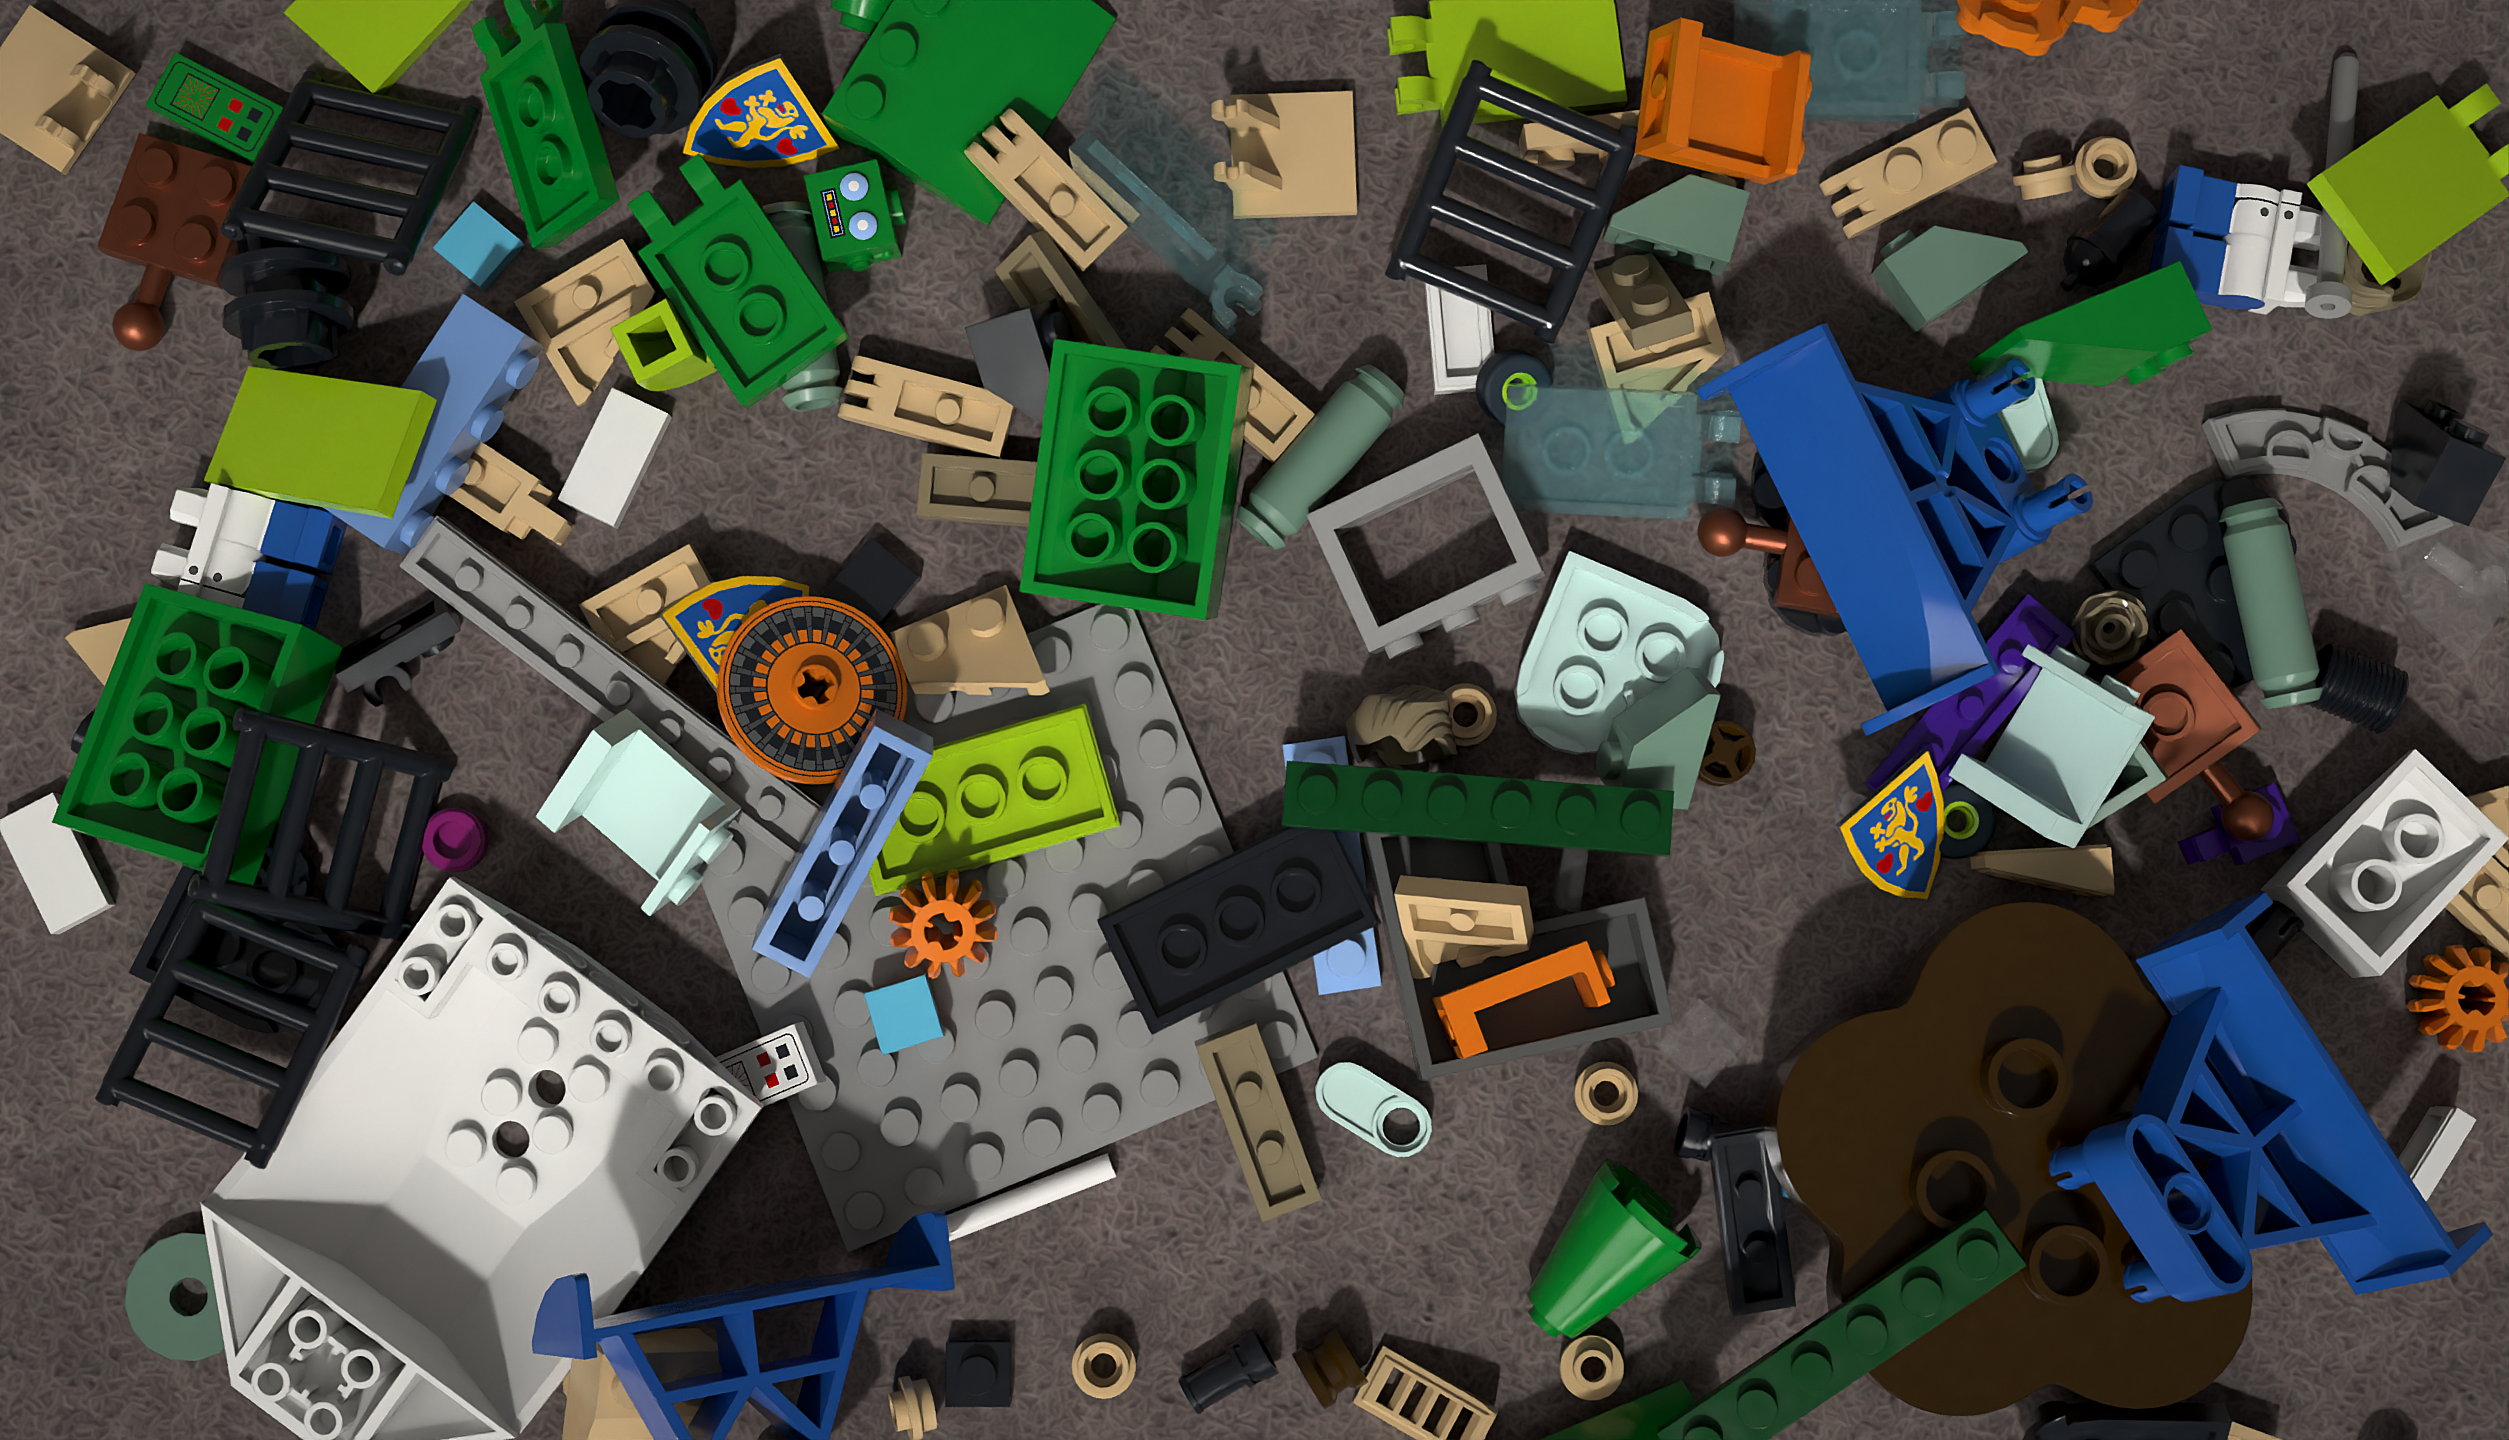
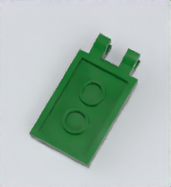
M503 0L506 12L511 20L502 28L504 37L500 34L494 17H483L471 27L474 39L479 49L485 54L489 67L479 77L532 248H551L558 245L620 200L597 123L588 101L587 91L566 24L556 23L561 19L563 12L561 0H535L536 9L532 6L530 0Z
M697 154L680 166L679 169L701 199L702 203L677 221H674L662 201L658 198L655 199L649 190L643 192L627 205L652 239V242L639 250L638 254L739 403L746 409H749L850 338V336L748 186L740 179L727 188L714 167L709 162L707 163L701 154Z

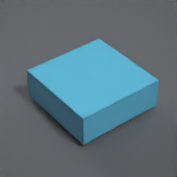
M473 201L433 249L485 292L525 244Z
M927 975L864 994L882 1055L945 1036Z

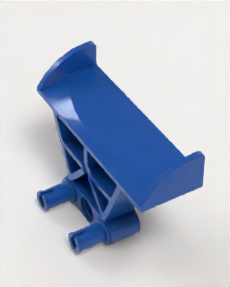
M1823 323L1734 367L1698 388L1696 392L1701 402L1730 393L1887 711L1860 724L1867 736L2000 673L1971 614L1974 606L1997 565L2043 543L2051 534L2052 527L2077 514L2087 512L2092 507L2093 498L2091 491H2088L2076 498L2068 499L2069 494L2088 485L2082 477L2074 473L2067 474L2056 483L2036 492L1997 414L2021 399H2027L2034 394L2036 388L2034 377L2018 385L2016 383L2011 385L2013 380L2030 372V369L2022 361L2011 359L2001 368L1978 381L1975 379H1960L1929 398H1923L1855 381L1827 323Z
M2266 891L2245 898L2205 917L2136 959L2172 1014V1019L2131 1118L2092 1130L2083 1143L2060 1147L2054 1150L2050 1156L2049 1171L2051 1176L2068 1171L2072 1174L2056 1181L2058 1186L2067 1190H2073L2092 1182L2097 1184L2145 1257V1259H2135L2129 1262L2123 1273V1283L2126 1290L2142 1285L2146 1287L2145 1289L2136 1290L2130 1295L2132 1299L2141 1303L2151 1302L2167 1296H2172L2182 1302H2193L2236 1293L2244 1289L2251 1280L2253 1265L2250 1251L2318 1238L2355 1294L2359 1295L2449 1277L2493 1235L2485 1222L2446 1233L2245 929L2248 923L2273 903ZM2189 1157L2208 1159L2210 1161L2209 1167L2206 1169L2205 1182Z
M938 1210L916 1215L909 1219L899 1229L889 1249L885 1267L726 1291L650 1306L593 1320L590 1284L587 1274L578 1273L556 1279L548 1288L540 1304L532 1338V1351L534 1354L586 1360L597 1358L596 1342H598L654 1440H724L746 1401L788 1440H829L868 1291L883 1288L933 1291L955 1289L946 1214L944 1211ZM825 1300L810 1354L759 1364L753 1313ZM715 1320L719 1363L722 1367V1372L660 1383L634 1335ZM804 1377L796 1406L771 1384ZM705 1397L689 1426L686 1428L673 1403Z

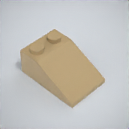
M699 1328L665 1329L634 1335L660 1383L722 1372L717 1342ZM596 1342L597 1358L586 1360L572 1358L562 1440H654L599 1343ZM705 1397L673 1403L686 1428L689 1426Z

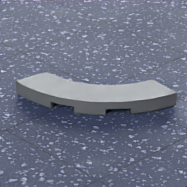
M2262 408L2231 412L2208 419L2202 424L2226 481L2255 474H2282L2304 478L2335 491L2358 508L2376 528L2389 552L2445 531L2454 525L2448 518L2412 505L2391 488L2389 484L2392 453L2374 442L2371 434L2351 424L2329 416L2320 418L2302 413L2286 412L2284 408Z

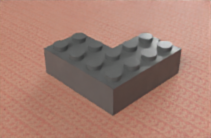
M1362 833L1419 1080H1427L1674 1024L1645 897L1533 922L1534 934L1528 951L1506 957L1491 956L1486 958L1483 963L1461 968L1456 959L1435 964L1430 977L1423 979L1412 978L1394 896L1400 876L1510 885L1501 844ZM1587 941L1591 951L1599 949L1603 951L1615 981V986L1606 989L1610 1003L1599 1007H1584L1573 977L1571 975L1474 1012L1488 1050L1466 1059L1454 1058L1432 1001L1433 997L1573 943Z

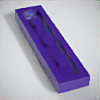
M2030 594L2023 596L1985 640L2000 673L1929 706L1863 782V785L1876 796L1928 751L1937 773L1942 793L1954 779L1949 774L1960 755L1974 756L2030 690L2041 672V666L2022 656L2026 646L2029 644L2051 654L2056 645L2065 649L2076 634Z

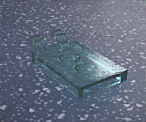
M1733 0L1732 44L1777 56H1784L1797 50L1811 54L1809 74L1812 78V91L1805 105L1804 120L1916 122L1919 117L1920 104L1930 108L1958 109L1959 99H1963L1965 96V71L1927 73L1928 47L1937 49L1960 48V39H1964L1966 31L1959 26L1956 20L1957 11L1921 12V0Z
M1086 130L1069 147L1072 170L1128 226L1127 229L1208 304L1211 303L1213 327L1231 342L1237 335V329L1234 327V324L1237 322V315L1230 307L1235 305L1241 306L1254 317L1262 309V302L1259 298L1263 294V288L1254 279L1233 270L1226 263V258Z
M1508 383L1502 480L1517 511L1688 520L1690 502L1734 505L1736 478H1733L1732 472L1727 471L1700 472L1702 440L1739 443L1741 416H1738L1737 410L1712 409L1697 411L1698 395L1696 392Z

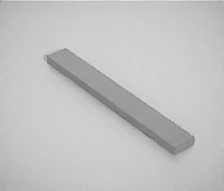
M442 516L434 518L416 546L412 548L400 564L402 569L602 721L606 722L626 708L741 807L733 819L788 862L792 863L823 807L822 803L794 782L770 774L757 766L738 748L727 731Z

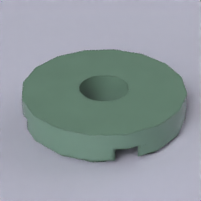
M183 1232L157 1241L138 1258L127 1279L125 1308L132 1330L148 1349L170 1360L198 1361L225 1351L205 1232ZM186 1278H195L206 1287L208 1293L207 1303L198 1314L187 1313L178 1304L177 1290Z

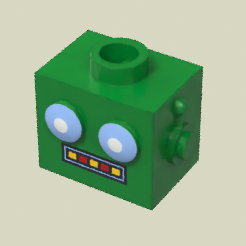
M877 159L853 165L840 164L831 167L830 170L804 175L822 259L829 273L847 269L863 271L871 268V264L902 257L896 227L906 225L907 223L898 188L887 190L884 175Z

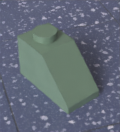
M1704 172L1701 174V177L1689 174L1614 213L1606 227L1602 241L1645 254L1652 252L1655 257L1721 276L1730 262L1750 192L1736 188L1737 182L1722 174Z
M1933 226L1918 237L1909 229L1880 250L1885 259L1874 270L1872 275L1915 334L2014 267L2028 253V250L2019 241Z
M1685 668L1613 718L1607 741H1603L1600 744L1596 756L1597 774L1605 786L1674 791L1673 808L1688 810L1721 696L1699 668Z

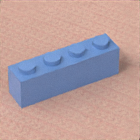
M462 294L401 386V388L423 391L435 398L437 402L394 517L388 519L323 508L383 548L406 555L410 548L416 546L423 533L434 520L432 514L444 496L453 494L464 482L469 472L467 460L471 457L480 441H488L499 429L504 418L502 408L514 390H519L526 386L534 376L539 365L537 355L543 348V345L468 296Z
M876 708L758 923L752 950L808 978L811 977L933 756V737Z

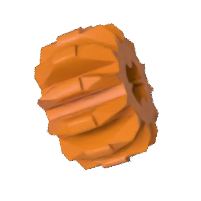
M949 869L946 874V884L937 886L935 875L932 871L928 870L922 873L923 893L912 885L904 884L901 887L900 897L907 906L898 905L890 908L889 920L901 926L891 933L890 941L893 947L904 948L910 946L904 957V964L909 968L917 966L924 958H927L928 977L932 979L938 978L941 972V963L950 962L952 973L956 977H961L965 974L963 956H967L974 962L983 963L987 958V954L980 942H990L997 939V927L986 921L996 914V906L993 900L977 901L983 890L982 883L977 879L969 882L960 890L958 889L959 871ZM944 913L948 922H953L954 931L949 934H943L939 926H933V916Z
M2461 944L2447 946L2444 958L2438 954H2430L2422 959L2424 968L2429 976L2412 975L2407 980L2413 988L2423 991V999H2413L2406 1005L2411 1012L2427 1013V1016L2420 1022L2417 1031H2420L2422 1035L2438 1033V1044L2445 1050H2456L2459 1045H2462L2467 1052L2483 1051L2486 1039L2491 1042H2502L2508 1038L2501 1022H2509V985L2504 983V980L2509 975V964L2506 961H2498L2491 964V950L2485 947H2473L2468 953ZM2468 987L2472 993V998H2465V995L2459 994L2460 988ZM2465 998L2466 1002L2472 1003L2471 1008L2461 1009L2458 999Z

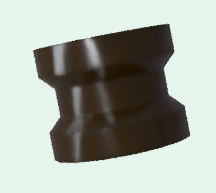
M1724 720L1712 724L1697 776L1698 780L1707 785L1721 787L1732 784L1749 773L1755 762L1756 747L1753 737L1746 728L1736 722Z
M1336 1327L1326 1332L1323 1342L1312 1349L1302 1347L1292 1353L1296 1364L1324 1409L1336 1403L1338 1393L1348 1387L1358 1389L1368 1383L1365 1374Z

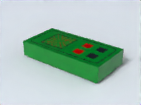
M176 52L145 104L149 110L251 163H254L283 109L278 104Z

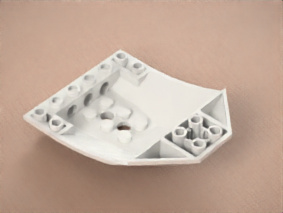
M449 877L372 989L323 1053L280 1144L273 1153L266 1169L253 1167L249 1161L244 1159L246 1155L244 1153L205 1201L200 1202L231 1386L303 1440H506L518 1437L571 1369L572 1358L534 1354L532 1351L536 1315L545 1292L558 1278L586 1273L590 1284L593 1320L613 1315L690 1211L764 1105L677 1020L578 947L461 880ZM543 1070L554 1071L564 1080L566 1092L559 1104L545 1102L537 1092L536 1081ZM506 1121L520 1123L529 1134V1147L522 1156H508L498 1147L496 1141L497 1131Z

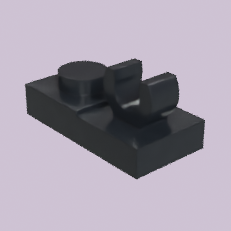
M437 594L344 647L335 667L336 677L347 692L362 685L367 701L373 706L379 707L383 704V695L376 686V681L383 676H393L399 681L405 691L412 687L411 674L405 663L420 654L422 657L428 658L446 649L454 641V635L461 631L458 611Z

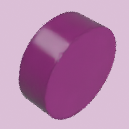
M445 809L429 819L424 833L422 850L428 861L441 870L449 872L467 871L479 864L484 858L489 844L488 832L482 820L475 814L462 809Z

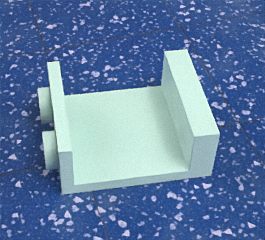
M2028 644L2022 656L2041 666V672L1987 761L1983 763L1961 754L1949 776L2044 837L2075 848L2155 719V716L2135 705L2141 693L2107 674L2101 683L2086 676L2085 672L2090 663L2070 651L2056 645L2052 653L2048 654Z
M626 708L592 730L537 813L536 818L555 833L579 816H584L658 881V884L641 906V909L651 916L670 901H673L677 906L681 905L698 888L704 877L697 870L704 861L707 864L711 863L730 843L733 834L727 828L741 807Z

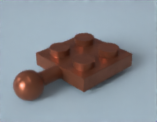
M139 133L97 248L105 255L146 267L134 301L121 306L113 317L112 328L114 335L124 347L134 351H145L155 347L163 338L165 323L159 308L171 275L223 290L220 285L221 265L235 256L236 241L225 237L221 233L220 228L226 218L227 211L252 166Z
M1716 507L1702 516L1697 528L1698 540L1701 546L1714 556L1727 557L1737 553L1741 548L1781 555L1773 606L1840 617L1789 512H1787L1785 530L1746 523L1744 517L1730 507Z
M2182 626L2112 676L2141 693L2135 705L2155 716L2142 740L2169 777L2146 792V794L2156 804L2198 774L2223 805L2221 820L2226 832L2233 838L2244 842L2259 840L2272 828L2274 822L2273 808L2270 802L2261 794L2244 791L2220 761V758L2261 731L2262 727Z

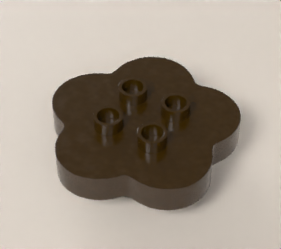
M2017 902L1976 909L1948 922L1936 931L1914 956L1904 974L1895 998L1889 1005L1880 1009L1853 1013L1837 1018L1812 1031L1788 1053L1779 1066L1767 1094L1763 1127L1765 1145L1773 1171L1791 1201L1803 1214L1824 1231L1829 1240L1830 1249L1826 1274V1295L1829 1311L1984 1205L2026 1260L2027 1266L1864 1375L1880 1389L1923 1411L1948 1416L1986 1414L2006 1408L2021 1401L2038 1389L2051 1384L2060 1385L2086 1398L2115 1407L2145 1409L2167 1406L2197 1394L2221 1375L2239 1350L2248 1328L2253 1299L2252 1275L2251 1280L2244 1289L2236 1293L2208 1299L2182 1302L2172 1296H2167L2147 1303H2141L2132 1299L2130 1295L2134 1291L2145 1289L2146 1287L2142 1285L2126 1290L2123 1283L2124 1269L2129 1262L2135 1259H2145L2128 1231L2095 1182L2085 1184L2077 1189L2067 1190L2058 1186L2056 1181L2062 1177L2072 1175L2069 1171L2057 1174L2056 1176H2051L2049 1160L2054 1150L2063 1146L2083 1143L2092 1130L2131 1118L2172 1019V1014L2162 999L2151 994L2145 988L2132 963L2118 944L2099 926L2071 910L2039 902ZM2189 1157L2205 1182L2206 1169L2209 1167L2210 1161L2208 1159Z

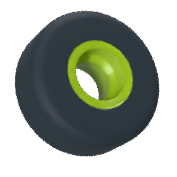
M1508 349L1496 353L1484 363L1477 376L1476 397L1480 407L1489 417L1507 426H1524L1535 421L1547 409L1552 398L1553 381L1549 369L1539 358L1523 350ZM1515 378H1520L1522 381L1520 392L1513 398L1508 397L1507 387L1509 383Z
M1962 783L1949 784L1942 792L1944 802V836L1939 845V851L1942 857L1963 859L1981 852L1991 842L1996 830V813L1990 801ZM1952 811H1960L1966 817V827L1960 832L1952 831L1947 825V816Z

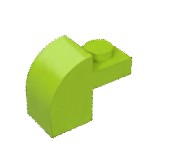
M667 299L610 328L637 384L647 390L665 391L678 388L718 371L672 302Z

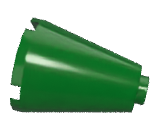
M1606 1158L1596 1169L1528 1290L1527 1296L1533 1305L1528 1313L1533 1321L1550 1336L1557 1338L1562 1332L1571 1338H1575L1691 1260L1702 1249V1243L1688 1223L1679 1232L1671 1224L1673 1218L1670 1215L1674 1208L1645 1181L1621 1164L1614 1169L1612 1160Z

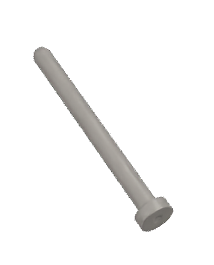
M2350 52L2340 54L2334 61L2325 170L2353 152L2359 60ZM2323 206L2317 283L2311 285L2306 290L2305 310L2318 318L2333 319L2342 317L2350 312L2352 290L2343 284L2346 237Z

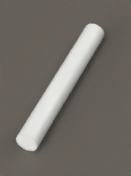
M1103 1154L946 1215L949 1242L1117 1177L1109 1154Z

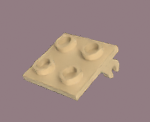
M29 5L0 47V133L66 175L136 73Z
M1353 91L1229 95L1230 106L1224 105V100H1217L1211 104L1212 118L1224 121L1231 134L1232 167H1227L1226 162H1218L1214 164L1213 169L1214 180L1226 182L1233 191V219L1357 215Z

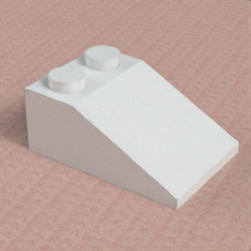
M2412 749L2308 839L2260 890L2266 891L2271 900L2279 901L2293 910L2295 914L2291 919L2300 917L2304 923L2302 930L2352 978L2381 976L2509 838L2416 749Z

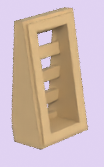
M2107 844L2076 846L2075 848L2052 847L1979 852L1970 857L1971 869L1977 870L1982 874L2088 897L2114 895L2111 847H2107Z
M1384 1345L1381 1346L1366 1374L1368 1383L1358 1389L1352 1401L1357 1406L1416 1440H1449L1447 1436L1463 1407L1472 1411L1473 1414L1459 1440H1484L1498 1413L1496 1407ZM1395 1367L1402 1371L1404 1375L1388 1405H1385L1378 1401L1377 1398ZM1416 1381H1419L1427 1387L1409 1418L1401 1414L1400 1411ZM1439 1394H1442L1450 1400L1435 1429L1431 1430L1423 1425Z

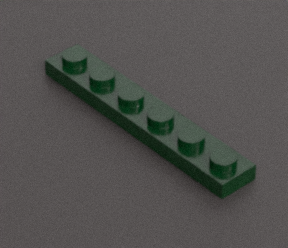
M1287 761L1282 827L1667 857L1670 856L1674 791Z
M1984 1205L1659 1426L1657 1435L1661 1440H1769L2027 1266L2026 1260Z

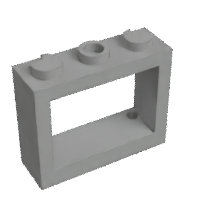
M1479 433L1306 515L1369 653L1377 655L1386 651L1389 660L1422 646L1424 643L1420 634L1443 624L1446 633H1450L1480 619L1481 616L1477 608L1499 597L1503 606H1508L1536 593L1538 588L1534 581L1546 576L1486 443ZM1475 472L1517 562L1381 626L1340 535Z

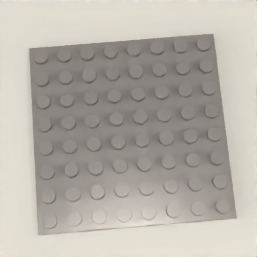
M1099 604L1028 633V639L1050 692L1044 695H1030L1027 688L994 687L992 695H968L959 690L950 691L946 694H915L910 683H907V706L903 722L933 737V747L1086 704L1121 825L1117 828L959 873L958 889L962 890L969 882L977 879L982 883L983 889L977 901H994L996 914L986 921L996 926L998 933L995 941L980 942L987 954V958L983 963L974 962L967 956H963L965 974L963 976L956 977L952 973L950 962L941 963V972L938 978L934 979L928 977L927 958H924L913 968H909L904 964V957L910 946L904 948L892 946L890 941L891 933L901 926L889 920V912L891 907L907 905L900 897V890L878 897L875 896L869 873L814 972L808 978L752 950L756 927L789 869L790 862L733 820L727 828L733 834L730 843L711 863L707 864L704 861L697 870L704 877L701 884L762 1037L803 1021L827 1080L787 1097V1101L847 1252L898 1232L913 1216L938 1210L947 1212L1216 1100L1194 1041L1254 1019L1275 1075L1318 1058L1283 972L1151 1035L1099 927L1097 919L1234 853L1134 609ZM836 782L827 784L794 783L824 805ZM946 877L937 879V886L945 885ZM922 884L914 886L922 893L924 892ZM944 913L933 916V926H939L943 934H949L954 931L953 922H948ZM927 975L945 1036L882 1055L864 994Z

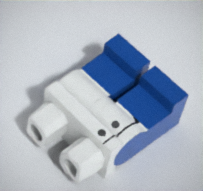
M2179 165L2164 181L2159 209L2160 222L2156 226L2155 234L2160 235L2153 243L2148 274L2181 261L2200 304L2231 309H2246L2250 312L2265 315L2277 306L2305 307L2306 290L2311 285L2317 283V270L2290 265L2292 249L2295 247L2316 252L2319 250L2322 211L2300 205L2301 192L2285 189L2279 192L2262 185L2240 184L2204 176V170Z
M211 483L209 490L178 487L170 509V519L196 527L195 536L190 550L162 543L157 550L151 574L178 587L177 592L301 624L315 631L329 583L315 575L266 563L267 558L332 575L348 524L330 512L310 507L308 509L251 493L232 490Z

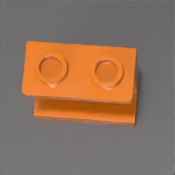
M1682 17L1651 30L1649 33L1634 154L1761 185L1794 176L1797 173L1798 165L1803 158L1805 150L1802 130L1805 105L1812 91V78L1809 74L1811 54L1797 50L1784 56H1777L1702 36L1703 23Z
M1587 941L1573 943L1433 997L1432 1001L1454 1058L1466 1059L1488 1050L1474 1012L1571 975L1573 977L1584 1007H1599L1610 1003L1606 989L1615 986V981L1601 949L1591 951Z

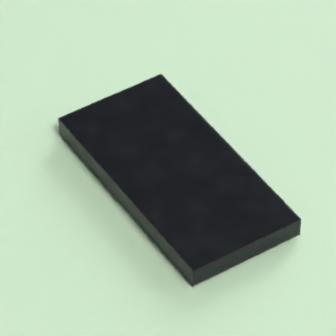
M1285 827L1097 919L1099 927L1151 1035L1381 924L1337 831Z

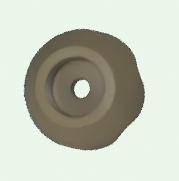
M2119 590L2101 591L2092 594L2081 602L2075 610L2070 624V629L2076 634L2072 639V644L2080 657L2105 667H2114L2121 662L2135 657L2147 639L2148 622L2145 617L2146 609L2144 605L2134 596ZM2107 622H2111V628L2103 631V626Z

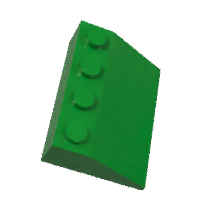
M893 0L822 114L831 134L873 159H877L878 162L989 227L1006 197L967 158L964 150L973 142H976L994 158L997 153L985 142L982 133L989 126L993 125L1011 141L1014 136L1003 126L999 119L1008 108L1015 111L1043 139L1116 23V18L1092 0Z
M1054 339L1019 592L1201 620L1218 618L1253 368L1236 364Z
M145 583L52 823L203 872L240 731L233 729V717L236 710L242 707L314 724L343 647L301 624ZM266 739L229 880L254 884L287 797L299 747Z

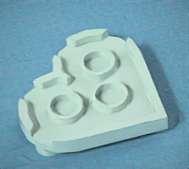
M1568 551L1518 670L1514 690L1517 716L1519 720H1522L1521 723L1527 727L1534 738L1552 750L1575 755L1589 752L1596 753L1600 744L1603 741H1607L1614 717L1685 668H1699L1710 683L1716 687L1720 681L1724 662V653L1720 649L1718 634L1708 620L1710 619L1707 614L1686 599Z

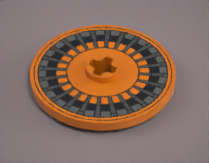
M801 596L771 603L758 610L742 623L728 642L721 657L716 680V694L720 715L726 730L738 748L752 762L770 774L785 780L803 784H827L837 781L876 708L903 722L907 706V681L895 646L886 633L871 618L856 608L837 600L816 596ZM807 675L812 683L823 681L826 685L827 690L820 697L821 704H818L813 696L805 698L800 696L798 690L805 683L804 676Z

